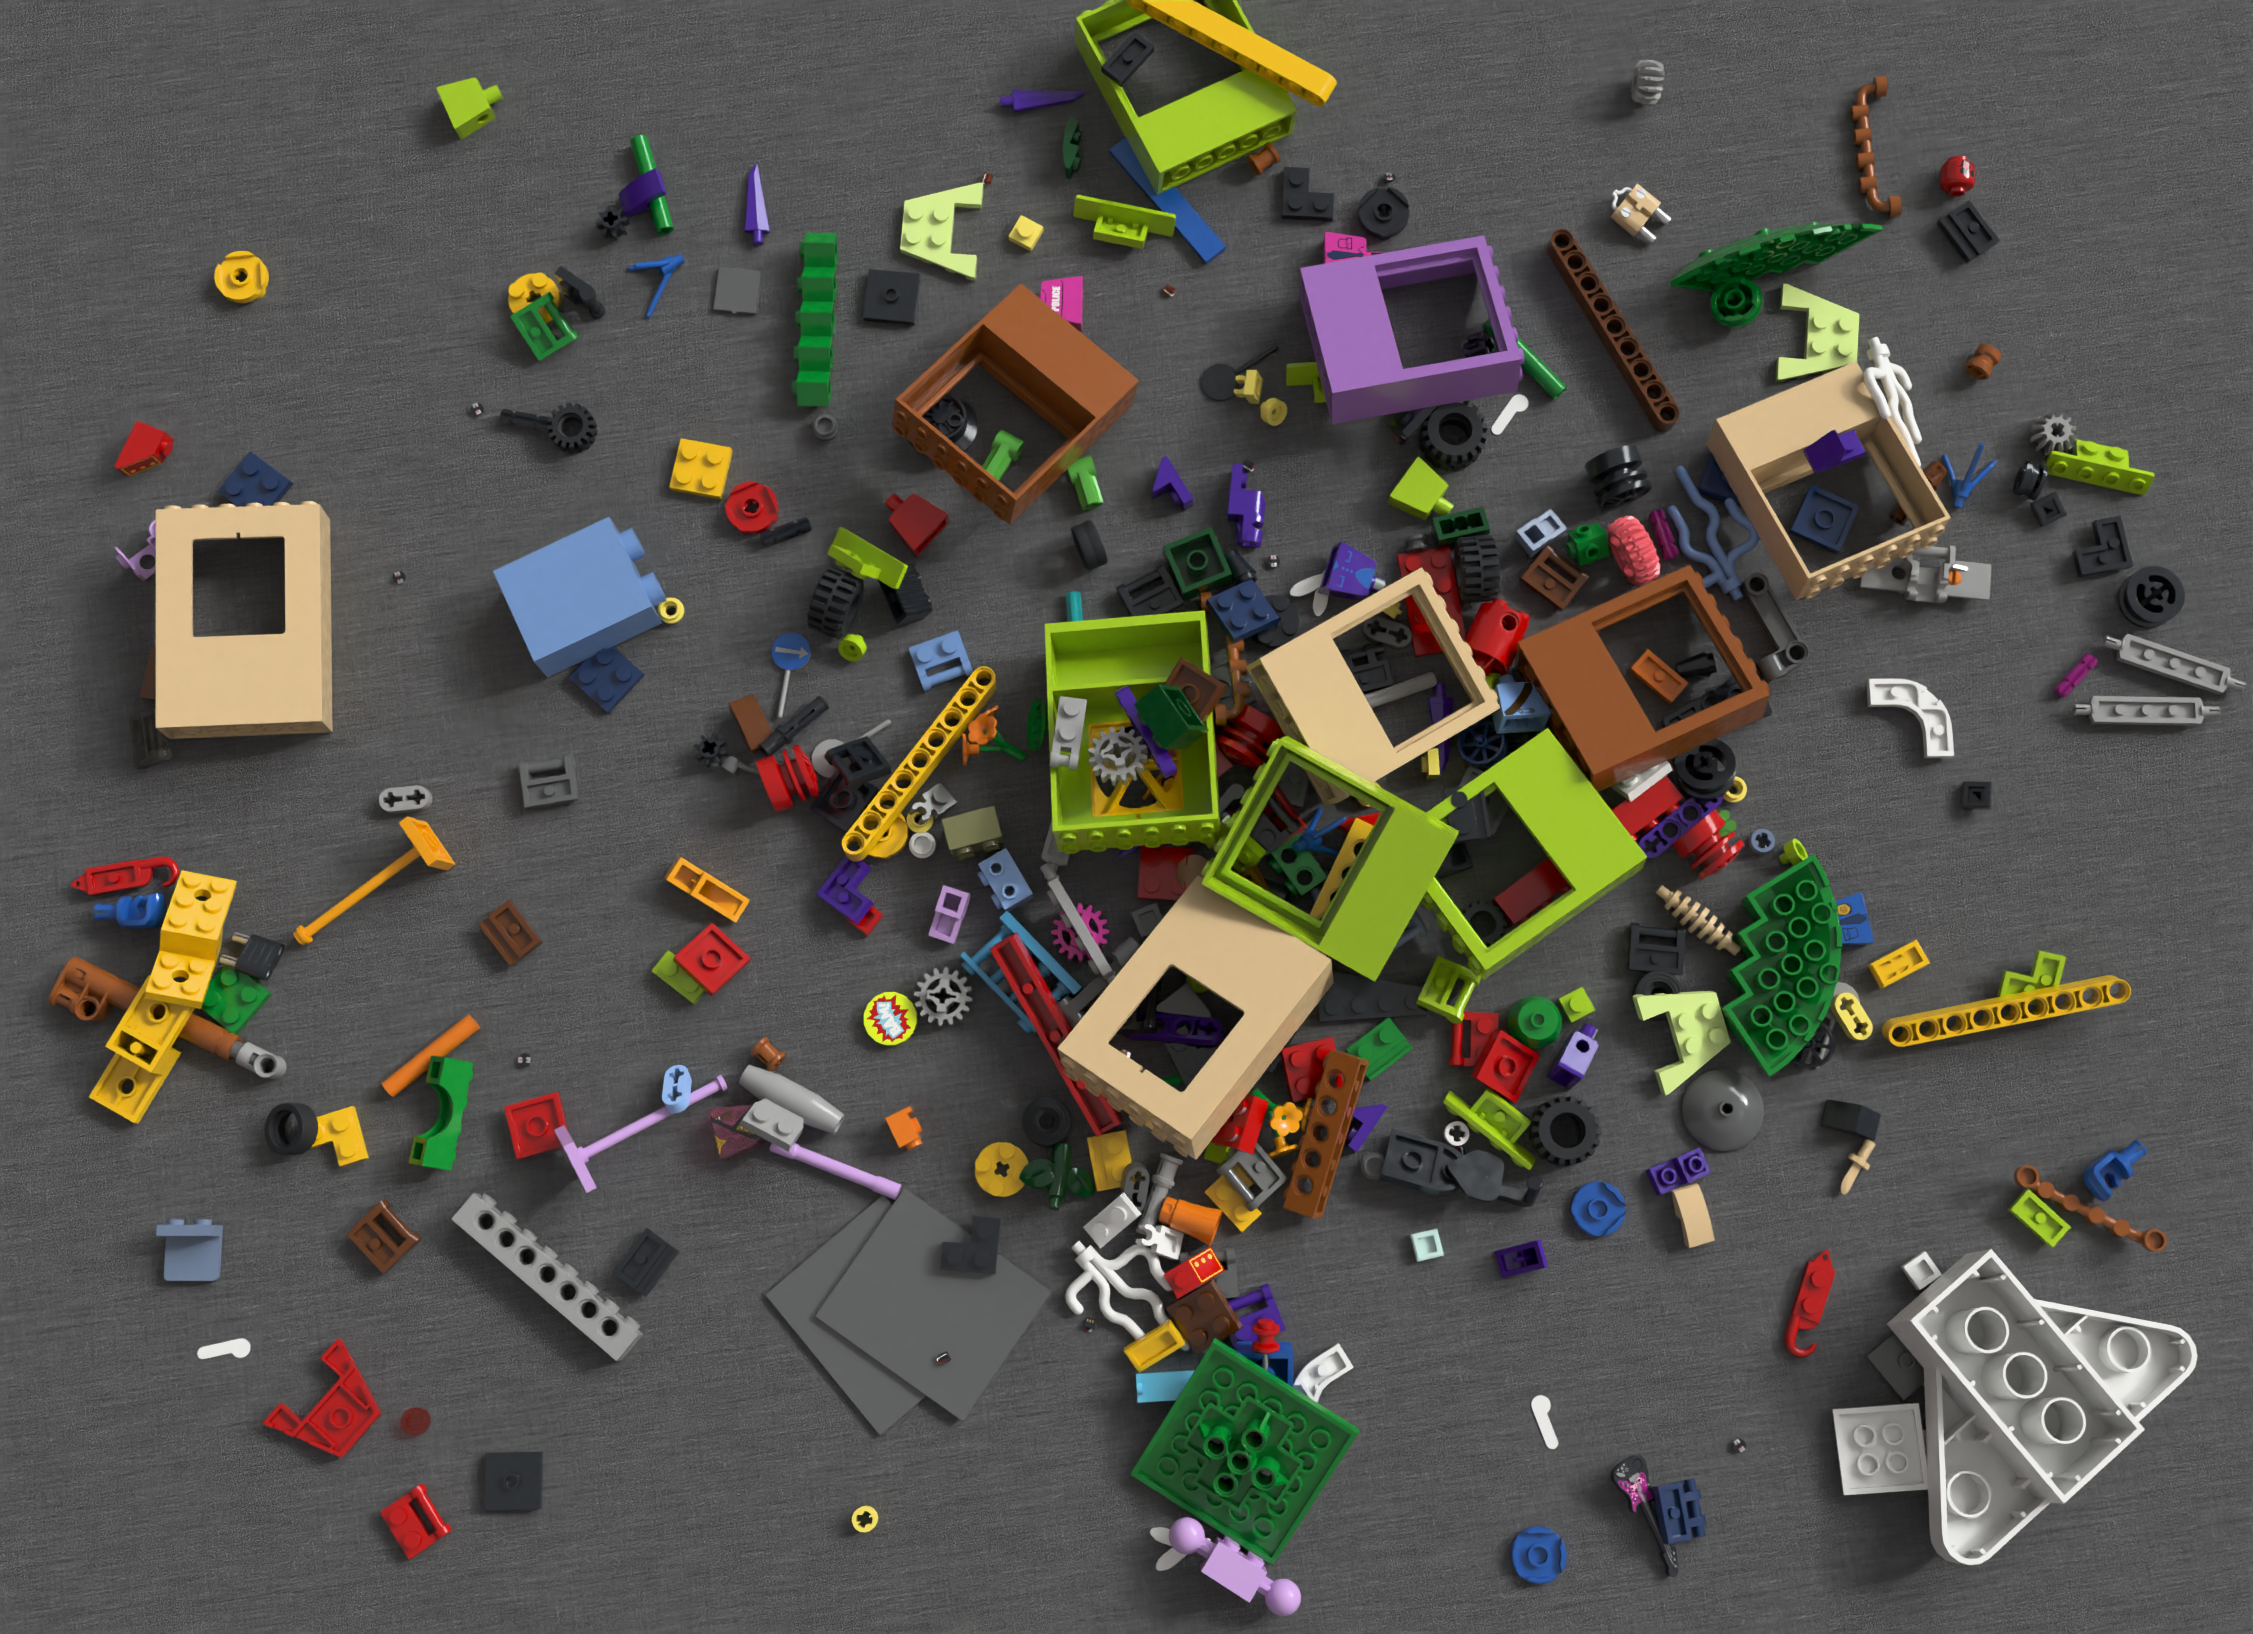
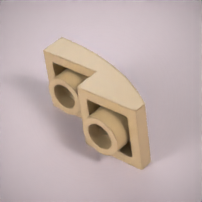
M1695 1183L1672 1190L1675 1214L1681 1219L1685 1245L1691 1248L1715 1241L1709 1213L1699 1185Z

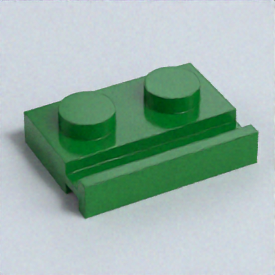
M1388 1017L1346 1049V1052L1369 1060L1365 1076L1370 1082L1412 1050L1413 1047Z

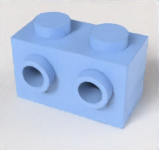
M1006 848L978 864L981 871L977 875L984 887L990 885L995 894L990 897L998 910L1003 907L1005 912H1010L1034 898L1031 889Z

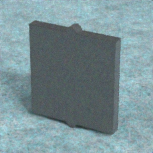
M741 266L738 269L719 267L713 310L733 313V315L738 313L756 315L762 272L743 269Z

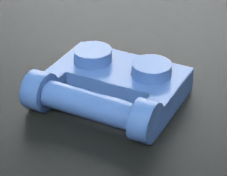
M958 630L909 648L924 692L931 690L932 686L965 674L970 676L973 673ZM959 659L961 660L962 665L927 677L926 671Z

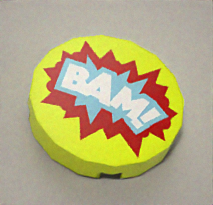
M884 992L875 996L868 1003L864 1012V1026L868 1035L876 1042L885 1046H897L906 1042L914 1033L918 1024L917 1011L914 1004L906 996L897 992Z

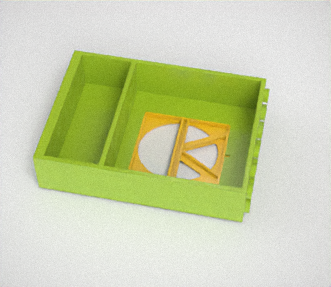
M1205 610L1045 624L1050 758L1060 696L1087 700L1077 771L1069 770L1067 766L1058 765V768L1050 767L1052 829L1058 851L1066 854H1075L1079 850L1102 852L1107 848L1128 850L1134 846L1142 845L1155 848L1161 844L1168 843L1181 846L1194 841L1212 843L1221 838L1213 710L1204 723L1209 731L1185 750H1175L1176 757H1171L1177 768V774L1171 789L1167 793L1163 791L1150 773V770H1159L1153 759H1148L1147 764H1142L1145 772L1137 773L1157 800L1156 803L1150 806L1127 808L1119 805L1132 780L1130 777L1127 778V785H1124L1122 780H1119L1111 796H1105L1093 773L1094 767H1090L1088 760L1091 758L1088 749L1094 748L1092 740L1097 739L1100 741L1101 731L1107 735L1110 734V727H1113L1116 732L1120 730L1121 726H1124V728L1132 726L1115 696V691L1127 685L1137 701L1140 700L1157 685H1164L1181 657L1211 676ZM1060 751V755L1070 756L1071 752Z

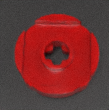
M748 481L737 485L730 492L725 505L726 515L733 527L742 534H759L769 529L778 520V501L769 487L754 481ZM753 502L754 505L759 504V508L753 514L745 511L749 508L748 503Z

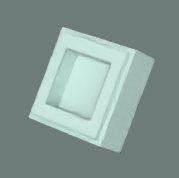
M1437 1229L1410 1235L1416 1262L1444 1256Z

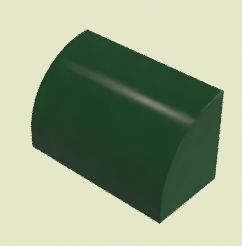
M1484 507L1432 518L1431 536L1436 546L1457 542V539L1460 537L1490 534V526Z

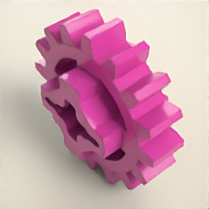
M1078 903L1077 912L1098 947L1100 944L1107 946L1108 941L1103 938V936L1109 935V930L1103 929L1108 924L1107 919L1099 920L1102 912L1099 910L1095 914L1092 913V905H1089L1084 910L1082 904ZM1062 918L1060 921L1053 920V925L1058 927V929L1052 930L1051 935L1058 937V939L1053 941L1054 946H1062L1059 954L1062 955L1068 952V960L1070 961L1074 956H1078L1079 962H1082L1083 956L1086 955L1091 960L1086 950L1081 952L1074 940L1076 933L1072 931L1074 930L1073 927L1067 929ZM1091 919L1098 927V934L1092 931L1089 926ZM1062 932L1070 936V946L1063 940Z

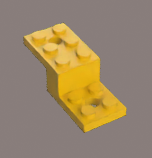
M181 871L161 928L160 949L145 990V999L202 1008L221 950L223 926L236 890L237 881ZM199 896H205L208 898V900L199 901L196 898ZM176 977H184L187 980L185 982L179 983L174 981L173 979Z
M148 975L105 1047L116 1053L89 1095V1098L139 1124L182 1053L173 1048L172 1045L195 1009L193 1007L145 999V990L151 975ZM158 1005H163L166 1010L163 1018L156 1020L153 1011ZM127 1079H131L134 1083V1088L129 1094H125L122 1090V1085Z

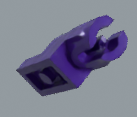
M1233 463L1227 521L1235 522L1236 545L1245 548H1260L1262 543V530L1260 528L1264 524L1265 500L1261 491L1245 490L1247 473H1242L1243 464Z

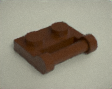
M1548 544L1521 577L1520 581L1562 612L1591 575L1586 571L1582 573L1554 551L1555 548ZM1548 559L1573 578L1575 583L1572 585L1544 562Z
M385 1199L380 1201L346 1234L383 1274H386L422 1240L417 1233H412L390 1209L391 1205ZM379 1216H382L402 1237L404 1242L400 1246L375 1221Z

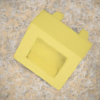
M1247 370L1246 377L1243 375L1236 376L1235 380L1237 383H1244L1245 385L1242 389H1234V394L1240 398L1246 397L1250 404H1260L1263 379L1257 370Z

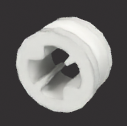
M1452 1122L1444 1129V1139L1449 1145L1460 1146L1466 1143L1469 1138V1129L1462 1122ZM1453 1126H1458L1459 1131L1464 1133L1463 1138L1460 1137L1458 1142L1454 1141V1136L1449 1135L1450 1129L1454 1130Z

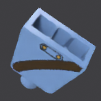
M1510 674L1501 676L1494 690L1498 696V704L1500 706V709L1492 713L1496 733L1544 731L1551 711H1549L1548 706L1539 692H1537L1535 686L1531 682H1515Z

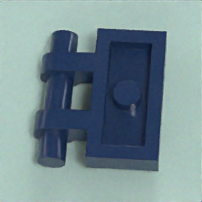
M1695 1478L1684 1480L1686 1491L1683 1490L1682 1482L1652 1487L1663 1544L1693 1539L1691 1527H1693L1694 1537L1706 1536L1704 1529L1706 1519L1705 1515L1701 1513L1699 1503L1701 1493L1700 1489L1696 1487ZM1687 1501H1688L1689 1510H1690V1515H1691L1690 1517H1688V1511H1687V1506H1686V1502H1687Z

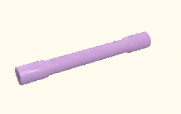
M771 1143L769 1151L789 1159H796L870 1188L874 1192L894 1200L897 1199L902 1187L899 1183L881 1176H874L800 1147L796 1143H794L789 1152Z

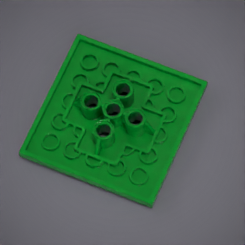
M1214 1338L1130 1475L1273 1566L1357 1437L1360 1429ZM1250 1432H1257L1261 1437L1255 1438ZM1212 1439H1219L1223 1444H1215ZM1236 1454H1242L1247 1459L1241 1460L1236 1456ZM1260 1470H1268L1271 1474L1269 1476L1264 1475ZM1223 1476H1228V1477H1230L1233 1481H1232V1482H1227V1481H1225L1222 1477H1223Z

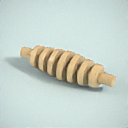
M1663 885L1659 887L1656 894L1665 900L1664 907L1667 910L1671 906L1675 908L1671 915L1676 918L1681 913L1683 917L1679 923L1682 926L1688 920L1692 922L1687 931L1692 933L1699 927L1700 930L1696 934V937L1699 939L1708 934L1709 936L1705 942L1710 945L1715 940L1718 942L1714 947L1717 950L1727 949L1734 956L1739 952L1741 947L1732 940L1733 933L1728 930L1724 934L1722 931L1725 925L1722 922L1717 927L1714 926L1718 919L1714 914L1708 920L1705 919L1710 911L1705 907L1700 913H1697L1696 911L1700 907V903L1696 901L1690 907L1687 905L1691 900L1690 897L1685 896L1681 900L1679 897L1682 892L1678 890L1671 892Z

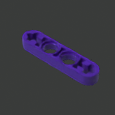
M1126 685L1115 691L1119 704L1138 736H1142L1143 744L1147 745V750L1163 777L1167 778L1176 773L1177 768L1167 750L1157 746L1152 739L1153 732L1151 729L1145 726L1137 717L1138 710L1134 706L1137 700L1129 687Z
M1723 795L1713 799L1715 804L1710 801L1702 808L1697 804L1702 800L1691 797L1642 837L1637 844L1647 856L1646 860H1653L1716 809L1721 804ZM1691 807L1696 811L1697 816L1694 821L1684 819L1682 813L1684 808ZM1665 824L1675 826L1677 831L1675 837L1668 838L1663 834L1662 829ZM1658 837L1662 842L1653 848L1655 853L1653 854L1651 851L1646 853L1644 851L1646 847L1644 842L1646 841L1649 844Z
M1140 1012L1139 1022L1145 1020V1012ZM1156 1013L1155 1021L1165 1024L1162 1031L1153 1034H1123L1130 1039L1213 1046L1222 1040L1223 1029L1220 1022L1214 1018ZM1182 1024H1188L1191 1026V1030L1188 1034L1181 1035L1177 1033L1178 1027ZM1196 1026H1199L1200 1030H1198V1035ZM1210 1028H1214L1215 1032H1212L1211 1036H1207L1206 1032H1209Z

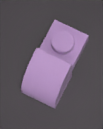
M943 885L929 936L952 944L956 942L963 917H965L970 893Z

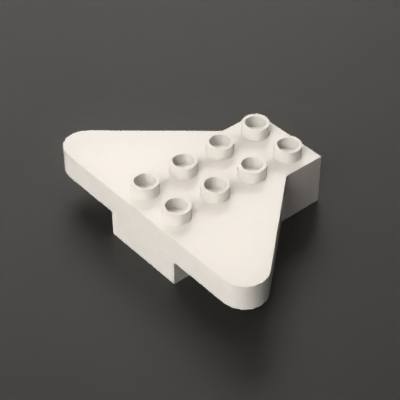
M1992 1249L1965 1254L1887 1323L1924 1368L1929 1527L1931 1543L1936 1552L1946 1561L1956 1564H1981L1990 1559L2050 1503L2064 1504L2145 1430L2139 1421L2191 1374L2197 1361L2196 1346L2191 1337L2181 1328L2172 1325L2033 1299Z

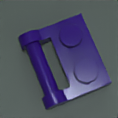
M1268 1283L1261 1285V1289L1228 1301L1233 1311L1264 1299L1268 1306L1238 1318L1243 1326L1240 1330L1229 1336L1234 1350H1236V1341L1257 1340V1334L1252 1332V1325L1258 1323L1259 1319H1272L1274 1323L1280 1326V1332L1286 1330Z

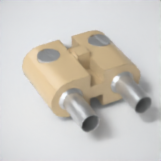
M1638 183L1633 189L1626 187L1621 191L1615 190L1612 194L1614 197L1612 202L1614 212L1610 218L1633 237L1639 234L1651 244L1656 239V236L1644 227L1648 218L1654 215L1665 225L1671 220V217L1659 208L1661 202ZM1628 191L1629 194L1625 197L1622 203L1618 207H1616V202L1618 199L1617 195H1621L1624 192Z

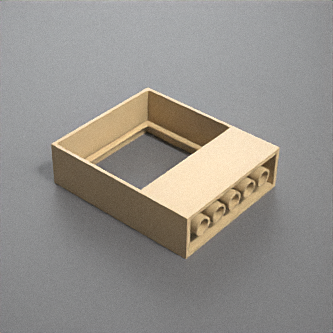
M1856 361L1716 419L1706 442L1707 447L1715 457V461L1721 471H1723L1734 494H1736L1741 506L1796 600L1803 597L1810 599L1818 595L1824 588H1836L1845 579L1850 577L1857 579L1866 574L1871 568H1883L1892 559L1897 557L1904 559L1920 547L1927 549L1938 542L1937 538L1945 531V526L1951 519L1891 418H1881L1875 401L1865 385L1864 373ZM1834 429L1838 435L1854 430L1864 450L1869 452L1914 530L1810 574L1764 494L1814 473L1803 453L1804 449Z
M1422 567L1246 666L1285 736L1291 737L1372 783L1500 709L1497 694L1486 683L1483 669L1476 665L1472 658L1473 653L1470 646L1463 642L1456 621L1449 617L1445 610V601L1440 595H1437L1433 588L1431 576L1424 572ZM1412 595L1471 703L1393 748L1333 639ZM1305 770L1325 807L1350 796L1347 792Z

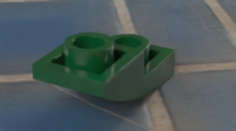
M1069 117L1063 140L1064 171L1068 179H1071L1074 171L1078 172L1082 163L1078 146L1082 137V131L1079 128V120Z

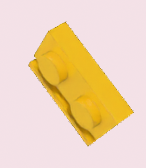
M1126 1130L1103 1134L1098 1137H1088L1087 1142L1097 1192L1120 1188L1123 1170L1128 1164L1132 1163ZM1131 1176L1135 1185V1176Z

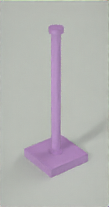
M722 1075L717 1076V1080L690 1093L688 1106L721 1089L722 1091L727 1090L728 1087ZM664 1106L585 1148H582V1146L576 1147L564 1125L554 1131L586 1193L597 1188L585 1165L589 1161L588 1158L675 1113L668 1112Z

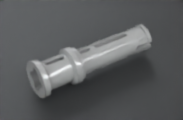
M1161 1152L1159 1155L1161 1160L1156 1174H1152L1151 1177L1153 1185L1135 1230L1143 1235H1146V1232L1139 1229V1225L1149 1224L1155 1228L1169 1188L1172 1189L1175 1185L1173 1180L1178 1166L1183 1163L1182 1160Z

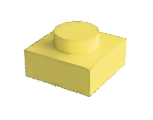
M1021 215L1008 237L1011 242L1032 251L1044 229L1043 226Z
M1438 748L1429 749L1426 751L1425 757H1421V772H1426V780H1437L1440 775Z

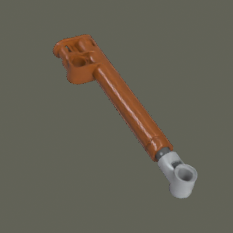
M76 956L67 962L49 995L48 1002L52 1006L61 1005L69 1009L71 1014L81 1020L101 1023L108 1017L113 1006L127 1011L139 992L140 987ZM95 1004V1013L89 1016V1007ZM158 1005L154 1009L153 1015L156 1020L164 1017L165 1007ZM193 1013L178 1037L227 1061H231L233 1058L236 1059L238 1065L256 1073L260 1077L274 1080L279 1079L286 1072V1062L282 1057L276 1056L250 1042L244 1044L242 1043V1037L230 1033L228 1030ZM273 1060L275 1067L272 1072L267 1073L266 1064L268 1061Z

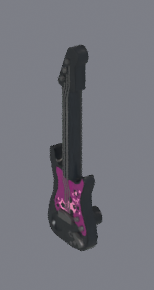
M1641 1455L1629 1456L1611 1470V1480L1616 1488L1625 1495L1628 1501V1509L1631 1513H1636L1637 1506H1640L1661 1550L1660 1557L1666 1567L1665 1572L1667 1576L1676 1577L1678 1574L1676 1548L1662 1542L1659 1521L1650 1504L1652 1501L1655 1503L1653 1488L1649 1482L1646 1461Z

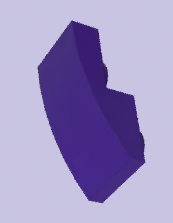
M654 168L633 180L618 195L625 217L629 218L648 209L649 202L666 195L667 192L660 171Z
M1700 1147L1645 1170L1657 1196L1711 1173Z

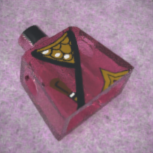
M753 1105L709 1109L720 1160H729L765 1144L764 1138L741 1127L742 1119Z

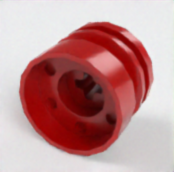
M1245 704L1240 715L1229 719L1236 729L1226 726L1222 727L1221 733L1224 736L1218 735L1215 738V745L1234 762L1257 771L1259 766L1264 763L1262 760L1270 758L1266 755L1267 750L1263 745L1270 747L1273 741H1276L1277 738L1280 740L1284 733L1280 725L1274 720Z
M799 744L792 746L795 759H791L787 749L782 750L784 759L782 764L778 763L773 754L756 761L765 789L777 813L793 807L792 794L794 793L798 794L803 803L806 802L807 797L804 791L806 788L809 789L813 799L820 796L818 779L809 757L802 751Z
M1713 810L1671 845L1682 859L1693 853L1696 855L1697 858L1690 865L1691 870L1701 863L1706 867L1697 874L1700 880L1719 872L1736 858L1740 849L1745 845L1741 839L1733 846L1727 843L1736 835L1734 831L1721 836L1719 832L1725 826L1726 821L1716 810Z

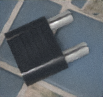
M235 932L232 940L244 944L245 947L238 959L223 954L220 957V963L235 967L236 972L264 981L269 980L284 952V943L255 934L247 936Z

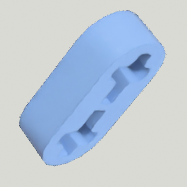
M683 1065L672 1066L664 1075L662 1101L668 1112L671 1113L682 1112L688 1107L690 1102L692 1080L688 1069Z

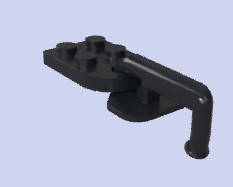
M1392 1129L1390 1132L1380 1180L1436 1196L1450 1195L1460 1188L1466 1197L1489 1203L1498 1199L1522 1207L1533 1206L1543 1186V1180L1538 1176L1528 1178L1526 1182L1527 1191L1502 1185L1504 1163L1497 1155L1482 1150H1474L1462 1156L1458 1150L1448 1144Z

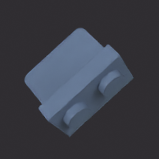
M167 1219V1225H157L156 1236H166L165 1280L217 1281L220 1278L223 1226L212 1225V1220L195 1219L194 1225H184V1220Z

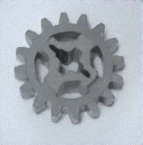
M1121 726L1119 732H1115L1114 728L1110 727V734L1106 735L1101 731V740H1092L1094 748L1088 749L1089 756L1091 757L1088 759L1090 767H1094L1093 773L1095 776L1101 774L1103 783L1111 779L1112 786H1115L1118 780H1122V783L1127 785V778L1130 777L1136 781V772H1145L1142 764L1148 763V757L1145 755L1148 753L1147 745H1143L1142 736L1136 737L1135 730L1133 729L1129 733H1125L1124 726ZM1121 754V757L1116 758L1115 755Z
M947 967L944 968L943 974H940L937 968L934 969V976L932 977L927 973L924 974L927 981L925 983H917L921 988V992H914V996L920 998V1001L915 1003L916 1008L923 1007L920 1015L922 1017L929 1015L928 1022L930 1024L937 1019L940 1027H943L944 1021L947 1020L953 1026V1019L956 1017L962 1021V1011L970 1012L966 1003L973 1002V998L967 996V993H970L972 988L964 987L968 981L966 977L959 980V972L956 970L950 975ZM939 981V985L936 988L928 990L934 982ZM951 981L959 986L961 993L952 991ZM943 991H946L948 996L952 998L946 999L945 1003L941 1004V1001L935 996L942 995ZM926 1001L936 1004L937 1014L928 1008ZM954 1004L959 1005L954 1012L948 1014L949 1008Z

